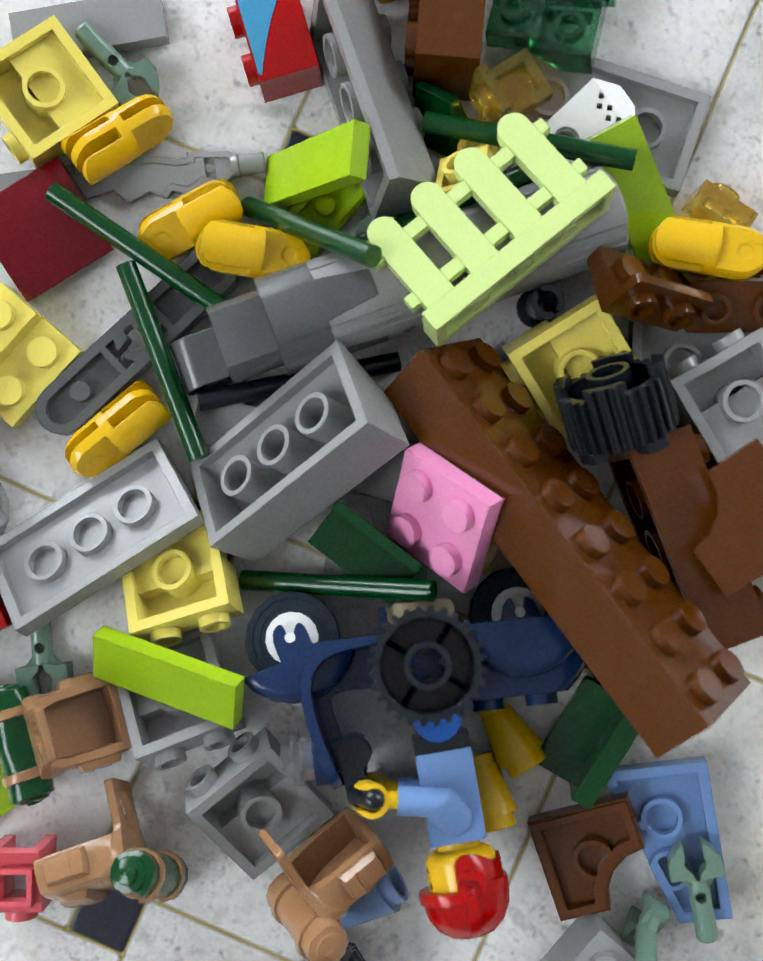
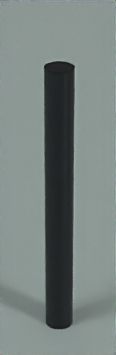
M397 351L356 359L370 377L400 372L402 370L400 356ZM297 373L289 376L281 374L196 391L200 411L269 398Z

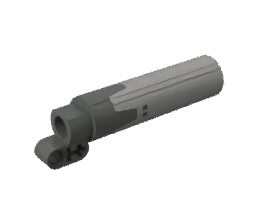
M587 164V174L583 178L587 181L601 169L616 184L609 210L494 303L533 290L541 285L550 284L589 270L586 260L600 246L622 253L626 252L629 244L628 213L616 181L602 166ZM535 183L520 187L518 190L528 199L539 188ZM478 202L460 208L482 234H485L497 224ZM551 202L539 213L543 216L555 205ZM430 231L415 241L439 270L453 259ZM508 237L495 248L497 251H500L512 240ZM332 252L253 279L255 291L206 307L212 325L211 328L180 338L170 344L169 348L186 395L193 396L197 395L196 391L234 384L284 366L288 376L302 370L336 340L344 344L350 353H354L424 328L422 313L425 309L421 307L413 313L408 308L404 298L410 292L386 265L377 272L375 268L366 267ZM464 272L451 284L455 287L469 275Z

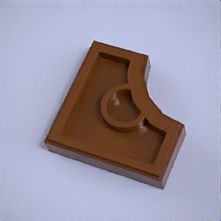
M754 438L707 470V474L715 489L716 514L708 533L692 548L727 598L763 575V445L757 438Z
M628 791L598 798L591 810L586 809L580 804H575L531 815L527 821L560 921L611 910L609 885L613 871L626 856L645 848V840Z

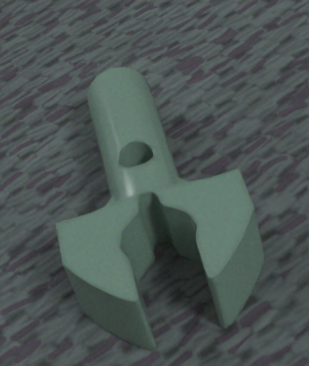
M83 22L78 26L75 31V37L113 76L114 87L110 91L119 102V106L136 97L129 91V82L126 77H130L133 80H142L159 97L157 70L145 56L138 63L126 61L91 23Z
M51 622L30 634L32 658L26 666L15 669L16 684L28 686L31 696L41 694L39 674L43 670L51 676L52 691L56 690L57 682L74 676L72 661L62 662L53 653Z
M699 836L703 861L698 866V872L693 873L692 868L685 863L681 839H678L666 858L671 883L682 882L688 887L696 938L699 942L710 944L718 939L710 885L715 878L726 877L723 860L720 853L707 840Z
M642 893L643 908L640 910L631 905L623 926L622 940L635 947V961H657V934L670 919V907L652 895Z

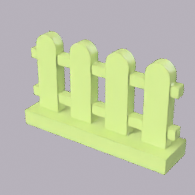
M509 113L503 116L497 126V141L502 147L499 152L489 159L478 148L468 147L462 149L454 159V173L456 179L460 182L445 193L436 183H420L411 193L412 210L417 216L414 220L402 228L393 218L383 216L373 220L367 229L369 243L379 246L382 250L381 261L374 268L378 272L386 265L410 292L404 298V302L413 313L421 307L425 309L422 313L424 331L437 347H440L610 208L616 184L601 169L586 181L583 177L587 174L588 167L580 158L570 164L545 138L549 135L550 127L542 118L532 124L526 116L520 113ZM514 162L539 188L528 199L502 173ZM471 196L497 223L485 234H482L459 208ZM552 202L555 206L542 216L539 212ZM428 231L434 235L453 257L440 270L415 243L416 240ZM508 237L512 240L500 251H497L495 248ZM466 272L469 276L454 287L451 283Z

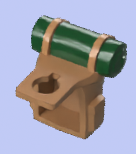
M93 672L83 673L71 678L67 677L57 682L55 691L46 694L31 696L28 686L20 684L0 686V763L4 775L1 780L3 788H7L11 805H35L49 797V794L55 790L53 778L74 768H77L81 774L94 772L97 769L120 761L122 753L132 748L117 686L93 677Z
M116 778L104 781L113 822V832L33 861L40 895L47 899L59 901L66 908L97 904L108 897L109 890H118L130 899H138L139 904L154 899H159L160 903H164L177 898L188 881V868L182 858L169 850H151L147 848L139 825L130 784L127 781ZM120 799H121V801H122V803H123V806H124L125 815H124V813H123V811H122V807H121V804H120Z

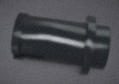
M544 284L524 292L518 298L516 304L517 316L525 326L530 328L544 320L551 322L555 318V314L563 310L564 296L559 288L551 284ZM537 301L542 304L543 310L539 308Z

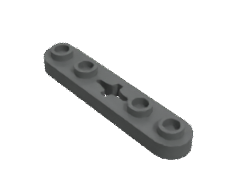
M195 250L178 264L183 270L224 298L234 290L239 282L240 276L215 272L201 265L196 257ZM163 280L148 292L158 321L161 323L160 326L168 347L174 341L183 338L207 315L205 309ZM132 309L42 391L37 398L35 410L37 419L43 428L55 434L73 435L153 366L148 351L143 352L138 348H134L130 352L128 351L123 356L125 359L120 360V356L132 343V339L128 335L130 331L136 329L140 332Z

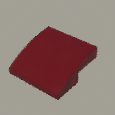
M59 156L0 191V262L27 302L115 249L111 244L45 199L49 187L57 182L85 202H88Z

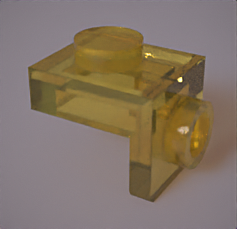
M526 47L489 69L486 63L476 67L471 84L472 90H470L469 95L476 112L483 120L489 118L492 123H499L500 119L509 113L527 115L550 101L554 91Z
M707 179L691 194L681 211L692 218L750 227L759 214L739 201L738 193L731 187L722 183H712Z

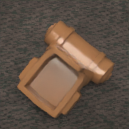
M349 807L344 808L325 822L317 831H314L289 858L286 857L264 828L257 833L283 870V873L278 875L268 887L266 894L268 905L275 920L282 924L294 939L299 954L308 961H339L343 957L349 941L340 918L348 911L351 905L363 895L365 896L394 865L380 838L368 823Z

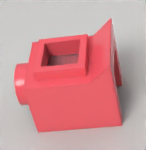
M6 834L0 839V912H5V919L7 921L24 922L32 920L38 916V913H42L52 901L40 895L33 861L56 853L57 835H45L34 847H16V835Z

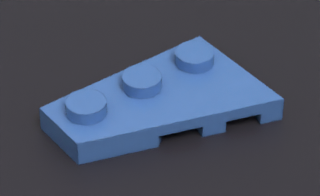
M704 756L619 765L607 785L613 795L628 791L645 840V848L642 851L648 860L655 878L678 922H694L688 887L682 882L671 883L666 858L674 843L681 839L685 863L692 868L693 873H697L698 866L703 861L699 842L700 836L720 853L723 860L707 761ZM726 877L715 878L710 885L715 920L732 919Z

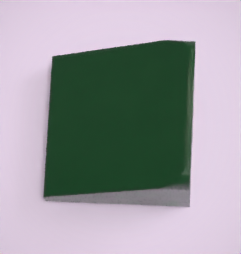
M419 80L415 85V107L420 110L423 118L426 110L468 118L456 95L425 80ZM425 133L423 138L426 147L445 157L457 151V145L461 140Z

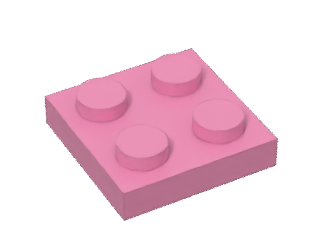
M420 442L405 449L386 535L464 594L478 585L504 499Z

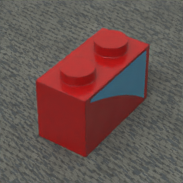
M235 0L236 5L226 7L235 39L246 37L250 53L242 55L241 59L249 86L260 85L265 103L322 86L318 59L300 0Z

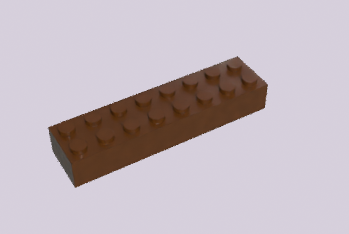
M481 338L441 345L440 347L421 349L385 389L384 394L393 403L395 409L422 444L504 499L492 536L493 540L656 758L661 757L711 727L751 683L745 676L743 666L737 656L729 649L723 648L707 627L706 619L700 609L683 597L670 580V574L666 566L657 557L650 555L635 536L634 527L629 519L621 512L616 511L602 494L596 477L589 470L580 466L566 448V441L562 434L555 427L547 424L536 410L529 392L520 384L509 380L501 367L500 356L493 347L483 342Z

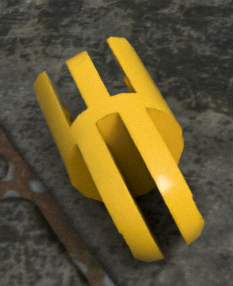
M140 95L66 137L60 142V148L79 172L83 174L88 183L93 186L160 144L172 130L173 115L170 109L157 96Z
M222 178L208 181L145 216L139 224L137 238L169 260L176 259L195 249L199 234L210 221L224 219L240 222L242 220L243 208L237 189L231 182Z
M684 216L667 217L651 233L647 242V253L654 263L673 270L735 280L747 279L763 269V235L761 232L746 226Z
M224 219L210 221L199 234L195 244L196 257L201 265L215 272L255 279L311 260L310 247L304 240L278 229Z
M143 379L135 381L70 437L65 448L66 460L76 474L86 478L95 477L127 455H130L166 425L172 416L147 381Z

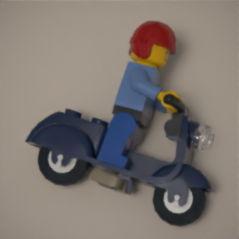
M514 567L495 571L478 585L470 601V624L468 630H476L478 634L474 640L476 642H483L484 646L479 650L480 654H486L487 659L481 662V666L487 668V673H483L481 676L486 681V686H479L477 689L481 694L480 699L473 697L471 700L474 705L472 708L473 712L505 709V697L525 695L526 706L558 703L557 692L568 691L586 666L584 660ZM293 591L271 596L256 608L247 624L245 646L250 663L258 672L246 676L245 684L254 693L273 702L302 703L310 736L301 737L299 731L291 732L290 743L281 744L280 760L283 778L292 777L296 788L304 787L305 781L315 780L317 786L331 784L334 790L345 785L347 800L350 804L356 806L353 807V810L368 819L380 818L388 809L397 810V816L425 817L430 847L437 849L432 851L425 861L429 886L419 891L420 904L425 908L429 921L440 933L453 939H474L493 932L505 918L509 905V880L507 871L502 867L499 850H494L490 844L480 842V840L487 837L468 729L460 727L462 716L459 717L453 714L452 722L447 723L444 718L440 719L439 726H434L432 721H428L426 727H422L418 720L414 722L413 726L418 734L411 737L418 777L399 776L398 781H390L389 777L383 772L367 773L368 762L372 755L371 745L365 739V734L360 732H349L342 736L333 711L332 699L337 693L352 689L368 688L374 683L373 677L368 675V672L373 667V665L368 663V659L375 655L370 651V647L379 643L375 638L376 634L341 639L335 615L320 599L308 593ZM445 598L436 599L434 602L393 604L388 611H386V607H379L377 619L381 630L385 633L382 627L384 623L392 625L394 623L392 617L397 615L401 618L406 609L412 611L416 609V606H421L422 610L427 611L429 606H434L435 612H439L444 607L447 608V615L451 616L454 613L455 607L451 600ZM432 648L425 655L415 652L410 661L411 665L417 667L413 675L424 681L428 674L438 677L443 668L442 664L436 662L440 654Z

